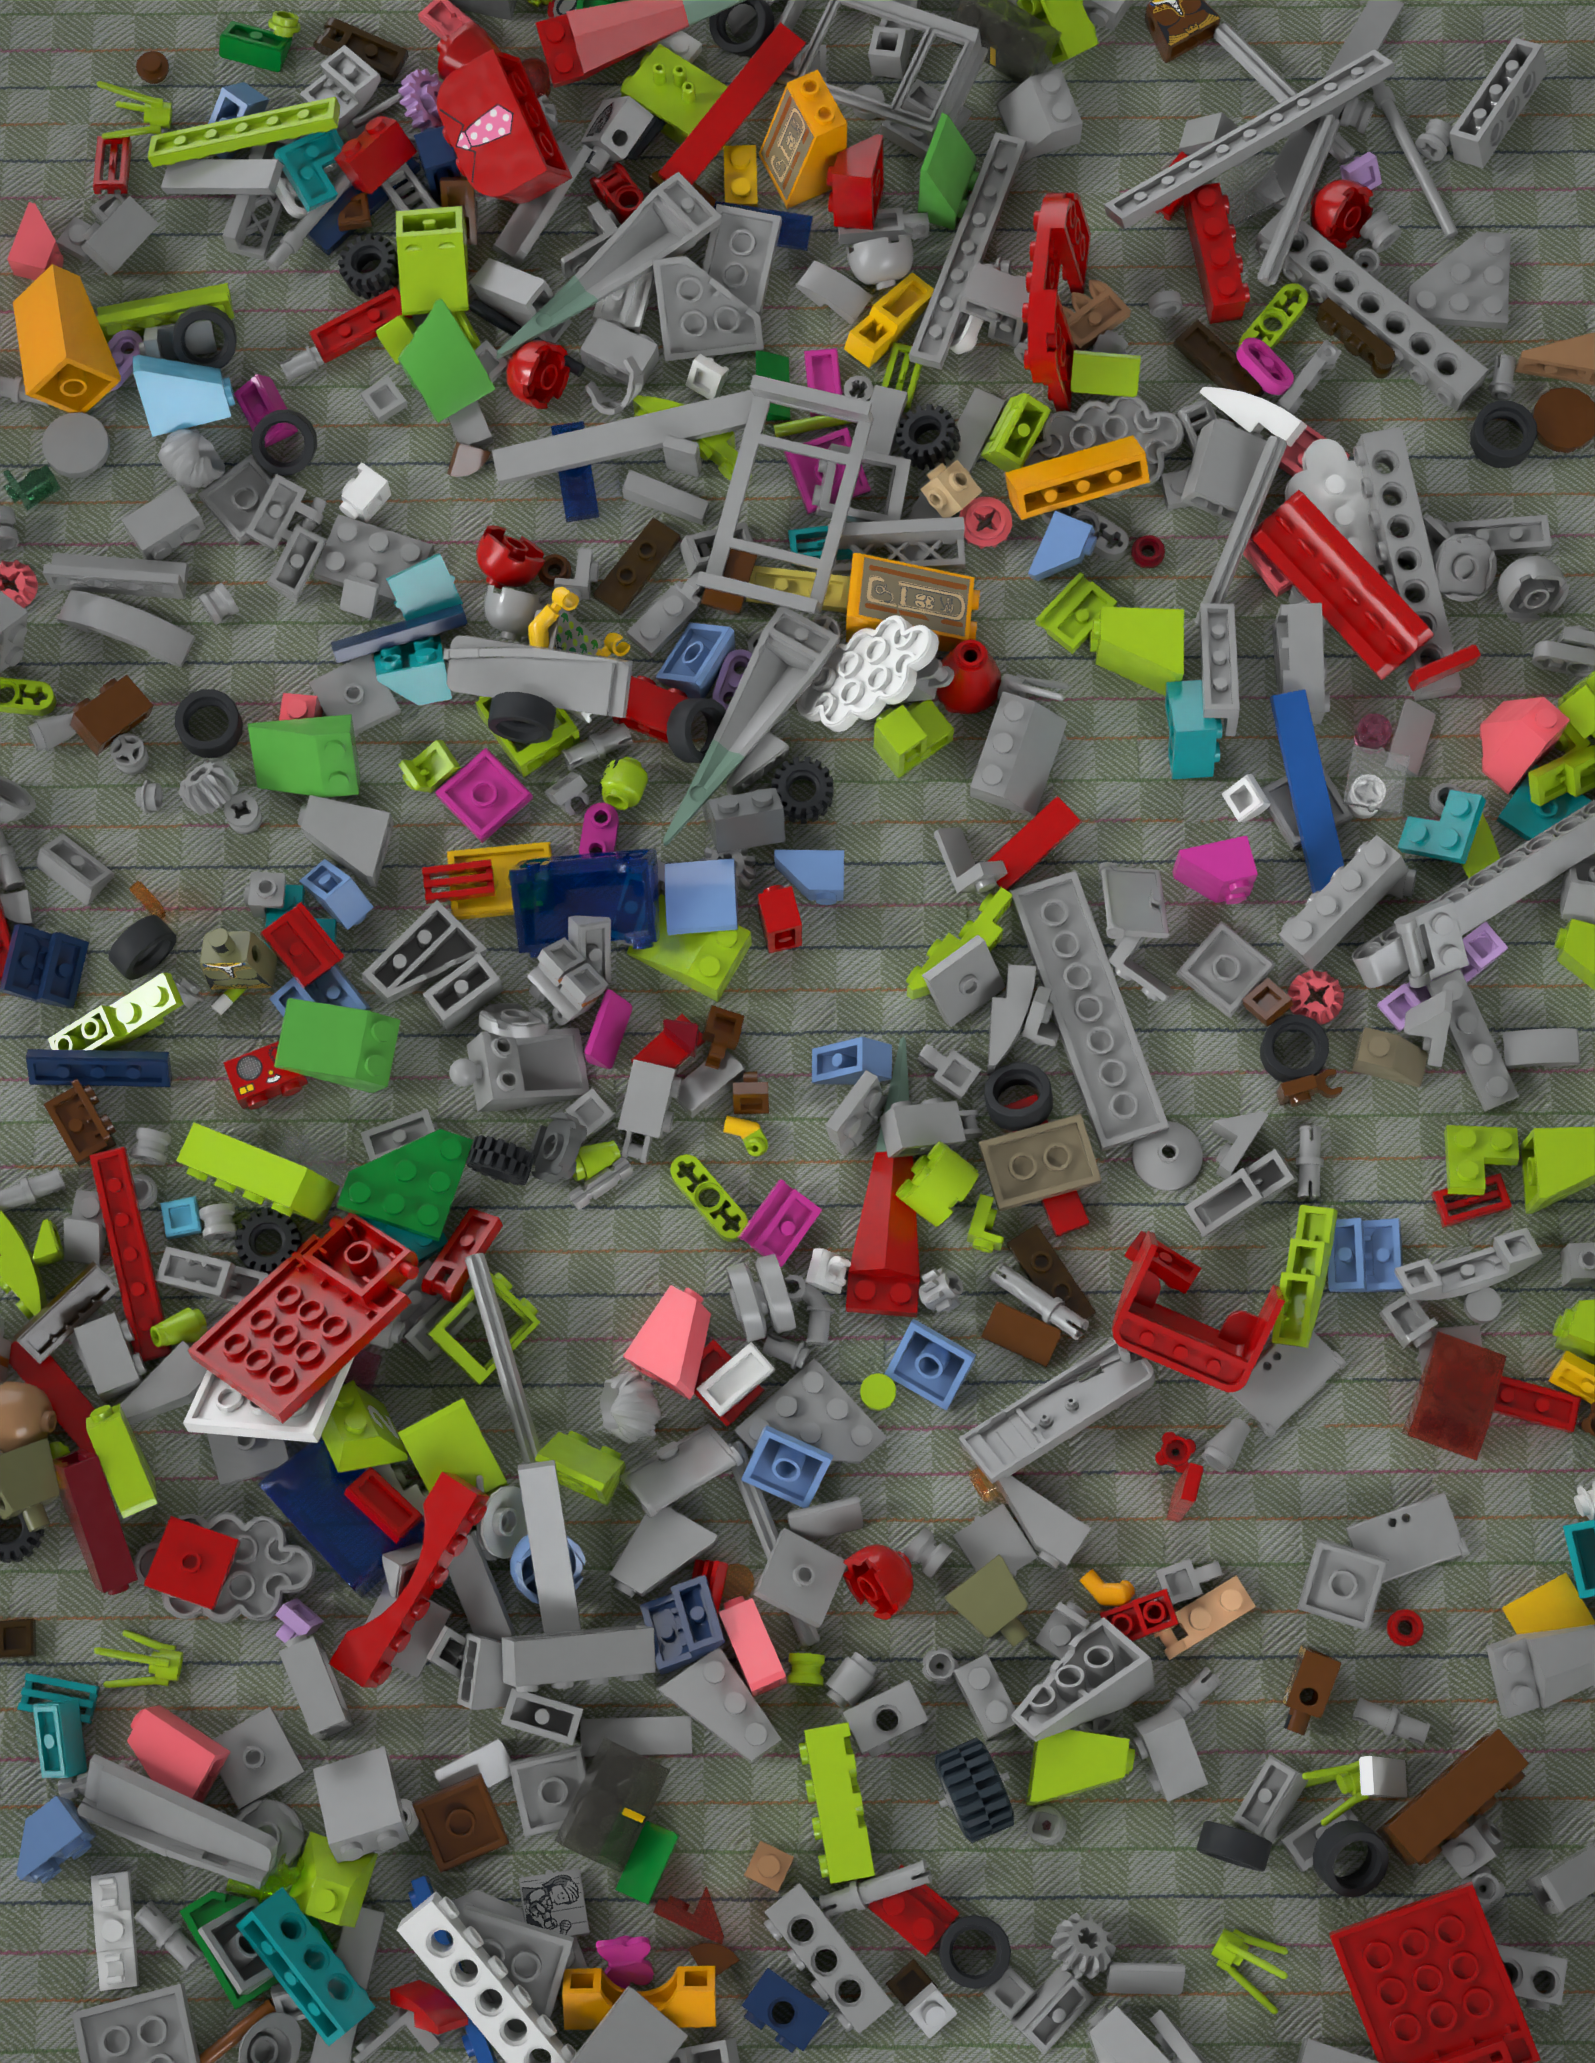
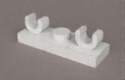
M130 1871L91 1876L100 1991L140 1986Z

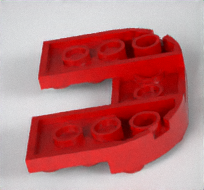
M1049 192L1043 198L1040 211H1035L1033 216V228L1037 235L1036 241H1031L1029 254L1030 261L1033 262L1032 272H1027L1026 291L1029 293V303H1023L1022 321L1023 323H1028V349L1024 353V368L1031 371L1033 383H1043L1044 386H1048V399L1053 401L1056 412H1070L1073 394L1070 390L1073 355L1076 348L1058 295L1060 267L1062 265L1063 281L1068 282L1071 293L1084 294L1091 232L1078 193Z

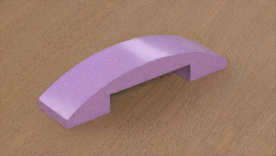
M1486 921L1463 938L1469 965L1460 968L1466 982L1468 983L1508 949L1506 944ZM1408 982L1380 1001L1377 1007L1397 1031L1400 1032L1404 1030L1406 1012L1431 998V995L1426 986L1413 988L1410 986V982Z

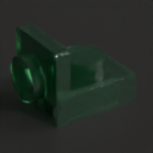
M47 464L40 469L30 471L20 482L16 481L8 469L2 472L7 481V484L3 486L6 493L14 503L20 500L26 510L31 509L61 489Z

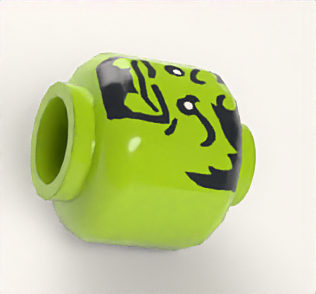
M632 757L618 758L608 763L598 788L606 804L618 810H625L638 805L649 778L638 760Z

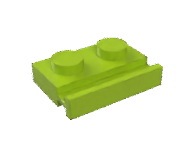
M1079 572L1036 618L1035 624L1038 627L1041 626L1050 637L1073 654L1090 636L1093 619H1099L1101 607H1117V601L1094 582H1089L1084 578V574Z

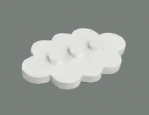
M1331 439L1316 440L1304 452L1302 458L1303 471L1296 473L1287 483L1285 499H1289L1298 490L1303 492L1380 574L1379 568L1383 567L1384 564L1383 562L1379 563L1376 556L1377 533L1376 530L1372 531L1370 528L1368 511L1371 510L1369 499H1365L1361 491V479L1364 478L1361 466L1357 467L1355 461H1348L1344 448L1338 442Z
M896 615L883 620L875 630L871 628L859 630L853 635L848 644H838L822 667L821 673L797 699L796 706L798 712L809 721L817 722L821 720L825 726L836 732L847 730L858 718L863 720L873 719L879 715L886 703L894 705L902 702L910 695L916 684L917 671L927 666L936 655L939 645L937 635L924 625L913 627L904 618Z

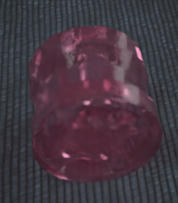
M1376 713L1364 716L1360 720L1354 734V744L1357 749L1368 755L1382 752L1387 746L1392 733L1389 720L1383 715Z

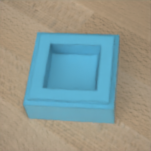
M196 1196L160 1203L165 1234L168 1240L202 1233L203 1229Z

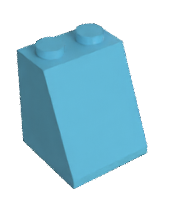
M143 355L133 356V374L152 437L231 417L230 406L236 405L230 378L223 379L221 369Z

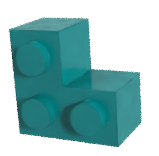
M1202 680L1166 682L1165 710L1169 726L1168 759L1172 780L1213 777L1214 763L1220 762V745L1216 740L1222 738L1221 718H1204Z

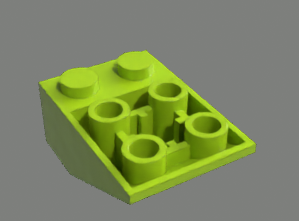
M462 206L396 211V242L402 315L429 314L433 309L435 301L440 298L444 301L450 312L468 311L467 229Z

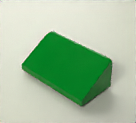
M231 21L220 35L219 55L225 59L273 72H280L293 37H281L275 35L273 31Z
M756 351V375L790 383L789 357L766 351ZM770 404L766 421L791 420L790 407Z
M646 1820L615 1890L650 1905L680 1835Z

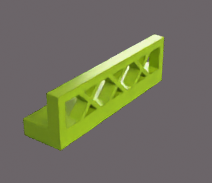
M228 283L98 307V316H96L107 343L116 333L123 330H131L140 336H144L145 328L175 324L182 313L191 307L200 305L216 307L226 313L230 319L235 318Z

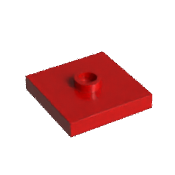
M170 1516L144 1586L214 1611L241 1541Z

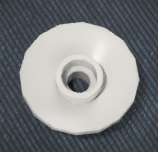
M509 1485L500 1487L491 1494L485 1504L487 1506L486 1513L481 1520V1537L485 1548L491 1555L501 1559L511 1558L515 1546L524 1536L528 1535L521 1489Z

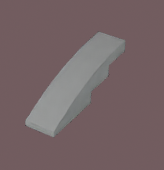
M166 1246L155 1281L228 1304L237 1305L270 1274L239 1267L229 1261Z

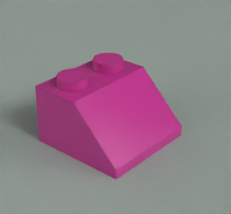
M1247 835L1179 850L1172 871L1173 877L1177 881L1215 903L1226 901V904H1237L1246 900V896H1250L1258 875Z

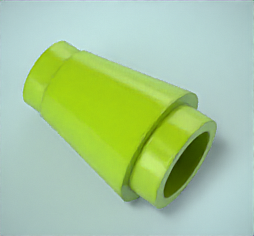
M611 1140L580 1147L575 1160L576 1170L572 1176L574 1180L584 1179L587 1181L620 1159L621 1154L615 1141Z
M185 1308L157 1325L152 1326L150 1335L156 1347L176 1345L182 1341L185 1343L197 1342L207 1332V1323L199 1309Z

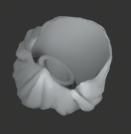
M180 429L167 435L158 453L163 468L167 470V476L170 478L175 477L176 485L184 486L186 494H194L200 487L206 488L225 473L226 466L223 460L217 454L212 443L199 434L198 429Z
M627 1371L626 1373H620L617 1377L605 1380L600 1397L603 1427L609 1434H613L616 1438H620L626 1443H635L642 1437L655 1436V1424L661 1419L658 1400L652 1392L655 1386L643 1380L642 1375L638 1372Z

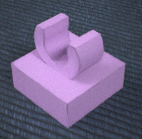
M1367 152L1361 157H1354V161L1346 166H1339L1342 179L1358 182L1370 190L1382 184L1377 156L1371 152Z
M298 1598L284 1603L276 1613V1616L284 1622L276 1636L284 1643L303 1634L309 1636L319 1629L324 1620Z

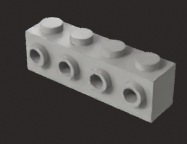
M1378 835L1370 842H1364L1357 849L1355 857L1346 866L1339 867L1333 873L1330 882L1321 891H1316L1310 896L1306 907L1297 916L1290 917L1284 923L1278 935L1286 949L1312 970L1408 872L1402 855Z
M642 1624L504 1637L502 1638L503 1683L516 1687V1692H534L539 1690L538 1685L551 1684V1688L562 1689L574 1687V1681L586 1680L588 1685L609 1683L608 1677L621 1676V1681L642 1680L643 1674L656 1672L654 1628Z

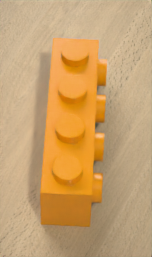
M1133 435L1005 472L1009 500L1021 520L1150 482L1146 453Z

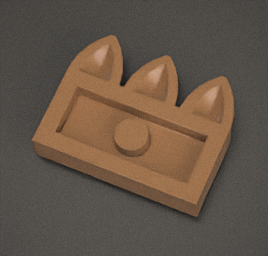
M1089 280V291L1093 300L1084 294L1073 292L1071 301L1075 313L1071 309L1062 306L1076 350H1086L1097 341L1100 334L1103 335L1106 330H1113L1129 318L1131 310L1107 284L1098 280Z

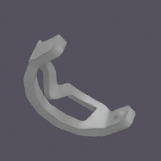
M632 356L623 360L630 373L627 394L623 401H614L604 396L593 381L585 386L587 393L592 399V406L600 413L615 415L632 405L633 399L637 395L641 396L644 385L643 375Z

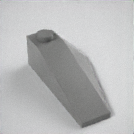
M1103 1617L1072 1639L1068 1644V1652L1060 1661L1056 1660L1051 1665L1050 1674L1042 1684L1035 1685L1011 1715L1012 1721L1036 1742L1123 1709L1155 1688L1151 1657Z

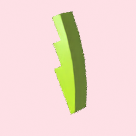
M1595 745L1557 758L1528 772L1531 802L1542 806L1566 792L1578 797L1595 788Z
M1300 1205L1296 1236L1290 1239L1286 1272H1281L1279 1287L1285 1303L1274 1324L1271 1343L1304 1348L1309 1346L1320 1307L1333 1246L1338 1210L1334 1208Z

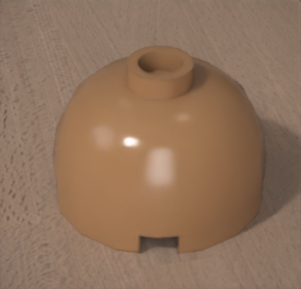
M6 1381L0 1385V1453H6L48 1438L49 1434L56 1427L57 1416L45 1392L37 1386L22 1382Z

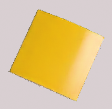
M1567 1573L1556 1577L1502 1607L1517 1635L1595 1624V1620L1583 1600L1579 1598L1578 1591Z

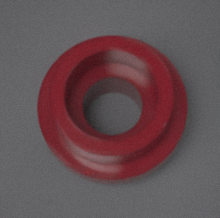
M1145 535L1139 537L1133 543L1131 556L1138 566L1147 569L1155 568L1164 559L1165 547L1157 537ZM1149 549L1154 555L1146 557L1142 554V551Z

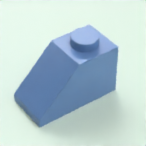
M245 82L222 87L208 124L265 112L269 99ZM238 150L215 155L221 159H231Z
M1054 511L1028 572L1030 578L1039 581L1082 563L1085 555L1090 556L1097 542V537L1093 536L1095 533L1093 526Z
M774 850L775 868L808 900H816V903L821 905H832L837 901H843L844 850Z
M326 859L299 880L329 915L347 930L361 923L366 918L367 913L374 908L352 878Z
M859 1037L812 1049V1083L855 1085L866 1070L876 1075L879 1082L892 1079V1045L866 1037Z

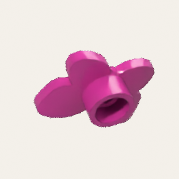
M620 1936L615 1939L596 1942L597 1952L608 1961V1967L604 1973L614 1984L626 1989L630 1982L643 1986L652 1981L654 1975L652 1964L644 1959L649 1954L651 1948L648 1937L640 1936L633 1938L631 1936Z

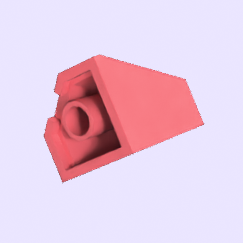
M1545 697L1503 701L1480 725V740H1482L1483 752L1482 772L1505 793L1509 794L1528 775V772L1554 749L1570 719Z

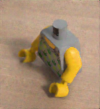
M557 587L553 590V603L551 605L547 604L542 610H536L534 620L528 626L529 645L604 657H608L612 653L621 657L630 650V645L626 642H621L616 646L617 642L623 638L618 633L607 634L604 640V647L600 649L601 641L567 612L577 607L579 597L564 587Z

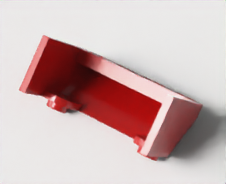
M1148 1231L1123 1286L1112 1324V1334L1115 1342L1126 1350L1222 1391L1236 1392L1241 1390L1246 1385L1285 1303L1280 1287L1272 1285L1258 1316L1247 1311H1235L1227 1316L1220 1330L1156 1303L1160 1294L1161 1284L1158 1276L1148 1268L1156 1253L1158 1244L1155 1233Z

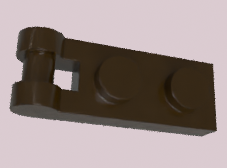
M334 17L328 18L324 25L325 31L323 35H319L313 43L314 48L318 52L328 56L345 45L379 73L380 77L393 83L409 57L407 49ZM336 37H342L341 41H335Z
M1328 297L1319 306L1316 322H1318L1321 330L1327 335H1334L1344 343V347L1349 353L1354 356H1360L1370 364L1371 372L1375 377L1383 379L1389 376L1395 360V351Z

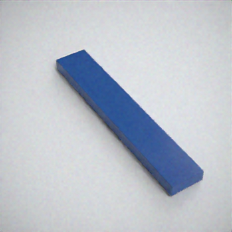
M1303 689L1272 695L1270 703L1313 894L1316 891H1321L1330 882L1333 873L1339 867L1344 866L1307 694L1306 690Z

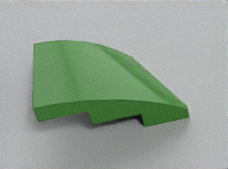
M441 298L436 300L433 304V309L423 324L419 325L412 341L405 346L398 357V361L412 387L421 393L433 418L439 423L494 391L495 387Z

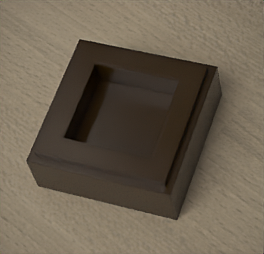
M32 1618L0 1621V1659L36 1657V1620Z
M914 1958L885 1983L903 2006H906L931 1982L938 1988Z

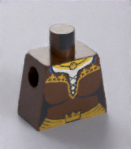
M1152 0L1148 3L1145 14L1146 26L1165 64L1213 38L1214 31L1219 26L1221 19L1204 0Z
M1300 1646L1282 1700L1285 1706L1290 1707L1283 1728L1305 1735L1311 1715L1321 1719L1342 1664L1340 1661ZM1313 1688L1312 1699L1306 1702L1301 1701L1300 1695L1302 1690Z

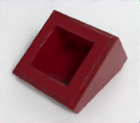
M671 1019L663 1020L664 1034L695 1058L699 1040V1025L697 1023Z

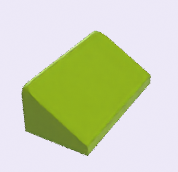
M1074 350L1070 390L1077 393L1136 397L1138 393L1141 356Z

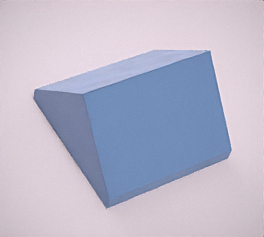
M689 623L655 678L670 688L683 691L689 698H705L719 676L725 657L735 650L734 630L727 626Z
M913 1319L884 1375L947 1411L974 1365L976 1354Z
M766 1425L761 1432L741 1480L802 1508H807L834 1455Z

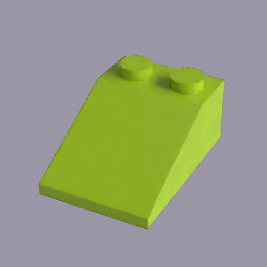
M660 894L654 905L641 947L630 946L627 954L718 1002L752 944L751 931L738 925L737 930L668 935L665 895Z
M569 1431L568 1435L558 1432L537 1453L535 1462L555 1460L558 1484L608 1507L619 1484V1476L626 1469L625 1462L620 1460L622 1454L606 1446H602L601 1450L587 1445L589 1442L588 1438L574 1431Z

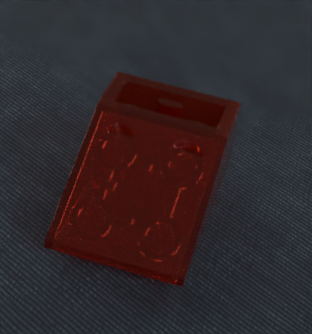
M1437 1331L1401 1433L1477 1461L1489 1428L1507 1356Z

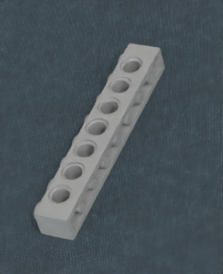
M1286 206L1258 234L1255 248L1263 259L1266 256ZM1301 220L1291 247H1295L1299 251L1288 252L1281 269L1284 275L1290 281L1298 282L1303 286L1312 299L1318 303H1323L1329 297L1395 351L1393 364H1399L1409 372L1411 378L1416 383L1425 385L1434 392L1436 398L1442 404L1450 405L1458 411L1483 384L1488 369L1306 222ZM1312 267H1319L1325 272H1316ZM1343 287L1348 289L1349 292L1343 293L1340 292L1337 288ZM1362 308H1371L1375 313H1367ZM1388 328H1395L1400 333L1393 334L1388 331ZM1413 349H1422L1426 354H1417ZM1439 369H1446L1452 375H1443L1439 372Z
M1402 427L1364 433L1360 436L1356 446H1354L1353 455L1356 466H1361L1364 478L1361 479V491L1363 497L1369 499L1371 510L1368 511V521L1371 530H1376L1378 542L1375 545L1378 562H1383L1386 575H1383V579L1434 633V637L1406 660L1408 672L1405 673L1407 689L1409 692H1413L1415 702L1454 695L1462 686L1459 672L1416 691H1412L1408 683L1413 671L1424 666L1420 661V656L1426 655L1436 661L1454 653ZM1375 464H1386L1390 469V473L1384 474L1379 472ZM1391 495L1395 497L1398 505L1391 506L1386 504L1383 496ZM1390 528H1401L1405 533V537H1395L1391 533ZM1397 560H1408L1412 564L1413 569H1402L1398 565ZM1413 591L1417 593L1420 597V602H1410L1406 598L1405 592Z

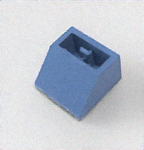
M55 1796L25 1820L16 1873L20 1880L33 1883L41 1880L44 1884L61 1872L62 1869L59 1865L69 1857L75 1860L92 1847L90 1841L97 1835L88 1822L78 1816L77 1807L71 1800Z

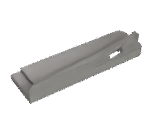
M457 636L452 640L450 649H444L443 659H449L447 685L451 691L491 698L504 692L529 693L551 702L555 708L626 718L633 661L473 636ZM485 647H505V648H485ZM485 657H505V658H485Z
M1113 1340L959 1437L960 1446L963 1451H966L993 1484L1004 1476L1007 1478L1151 1387L1155 1382L1154 1369L1146 1358L1142 1359L1140 1355L1120 1347ZM1101 1367L1102 1372L1080 1382L1077 1380L1078 1376Z
M94 1754L90 1759L85 1797L77 1809L79 1817L162 1856H168L224 1875V1877L255 1886L259 1890L267 1882L272 1869L278 1865V1843L270 1834L97 1754Z

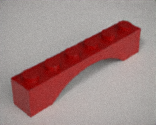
M448 1472L440 1474L423 1503L425 1518L423 1546L418 1564L408 1585L397 1600L381 1615L363 1626L347 1631L329 1661V1665L363 1688H377L378 1685L383 1684L392 1671L391 1662L396 1654L402 1652L411 1639L409 1632L415 1622L421 1620L430 1607L428 1600L434 1590L440 1588L449 1575L447 1568L453 1558L459 1556L468 1543L466 1536L472 1526L478 1524L484 1517L487 1510L485 1504L490 1496L456 1474Z

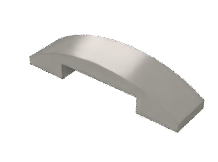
M70 591L57 618L58 622L89 633L92 630L149 651L151 657L181 668L195 641V636L155 615L110 598L82 591Z
M1526 1227L1494 1237L1493 1247L1432 1265L1429 1259L1426 1258L1397 1267L1394 1273L1409 1299L1439 1300L1472 1293L1504 1281L1540 1260L1542 1252Z

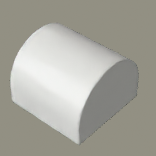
M1253 774L1245 775L1222 793L1238 822H1246L1255 818L1271 804Z

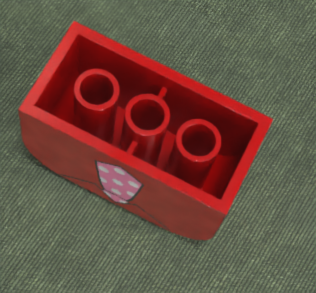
M491 49L453 71L445 78L437 95L438 114L444 125L442 129L443 136L447 143L455 150L458 157L456 165L464 177H467L469 183L476 191L486 196L513 203H527L572 179V175L520 58Z

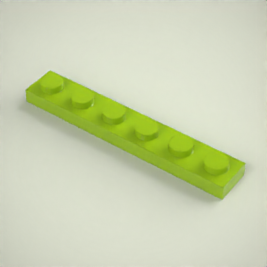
M335 96L151 136L148 159L152 167L173 165L177 162L194 158L202 159L213 154L234 152L238 149L256 145L263 146L270 142L295 139L317 132H328L331 129L338 128L340 104Z

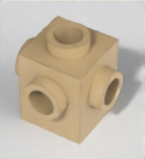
M958 459L947 467L943 463L939 464L927 474L930 481L920 489L927 497L930 505L938 511L942 518L952 517L982 492L968 470L961 465Z

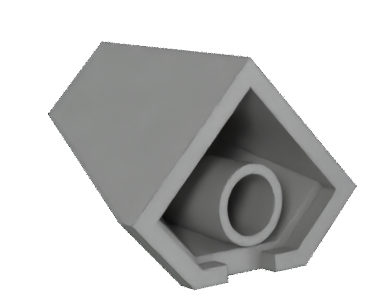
M1104 2005L1088 2020L1092 2027L1087 2031V2035L1097 2063H1171L1118 2006H1113L1108 2010Z

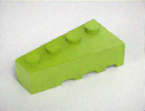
M1018 0L1016 2L1022 13L1032 17L1035 22L1033 23L1032 30L1053 65L1068 60L1099 44L1096 37V29L1087 16L1083 0Z
M195 1122L176 1160L188 1167L186 1174L203 1182H206L208 1177L216 1180L214 1186L232 1194H234L235 1189L244 1192L242 1197L254 1203L262 1205L264 1201L272 1204L271 1209L291 1217L292 1213H295L323 1225L340 1187L307 1167Z
M849 1722L804 1730L805 1742L798 1743L802 1765L809 1764L812 1777L810 1780H805L808 1802H816L818 1817L811 1818L815 1840H823L825 1854L818 1855L821 1877H829L830 1885L875 1877L867 1826L864 1821L862 1797L857 1782L855 1756L849 1737L851 1736Z

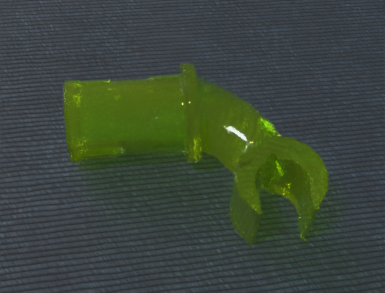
M286 1852L279 1859L275 1875H270L260 1890L256 1889L255 1886L228 1878L226 1891L250 1895L258 1898V1902H263V1899L269 1898L281 1887L286 1889L289 1885L298 1882L304 1867V1860L300 1856L297 1866L288 1868V1865L285 1863Z

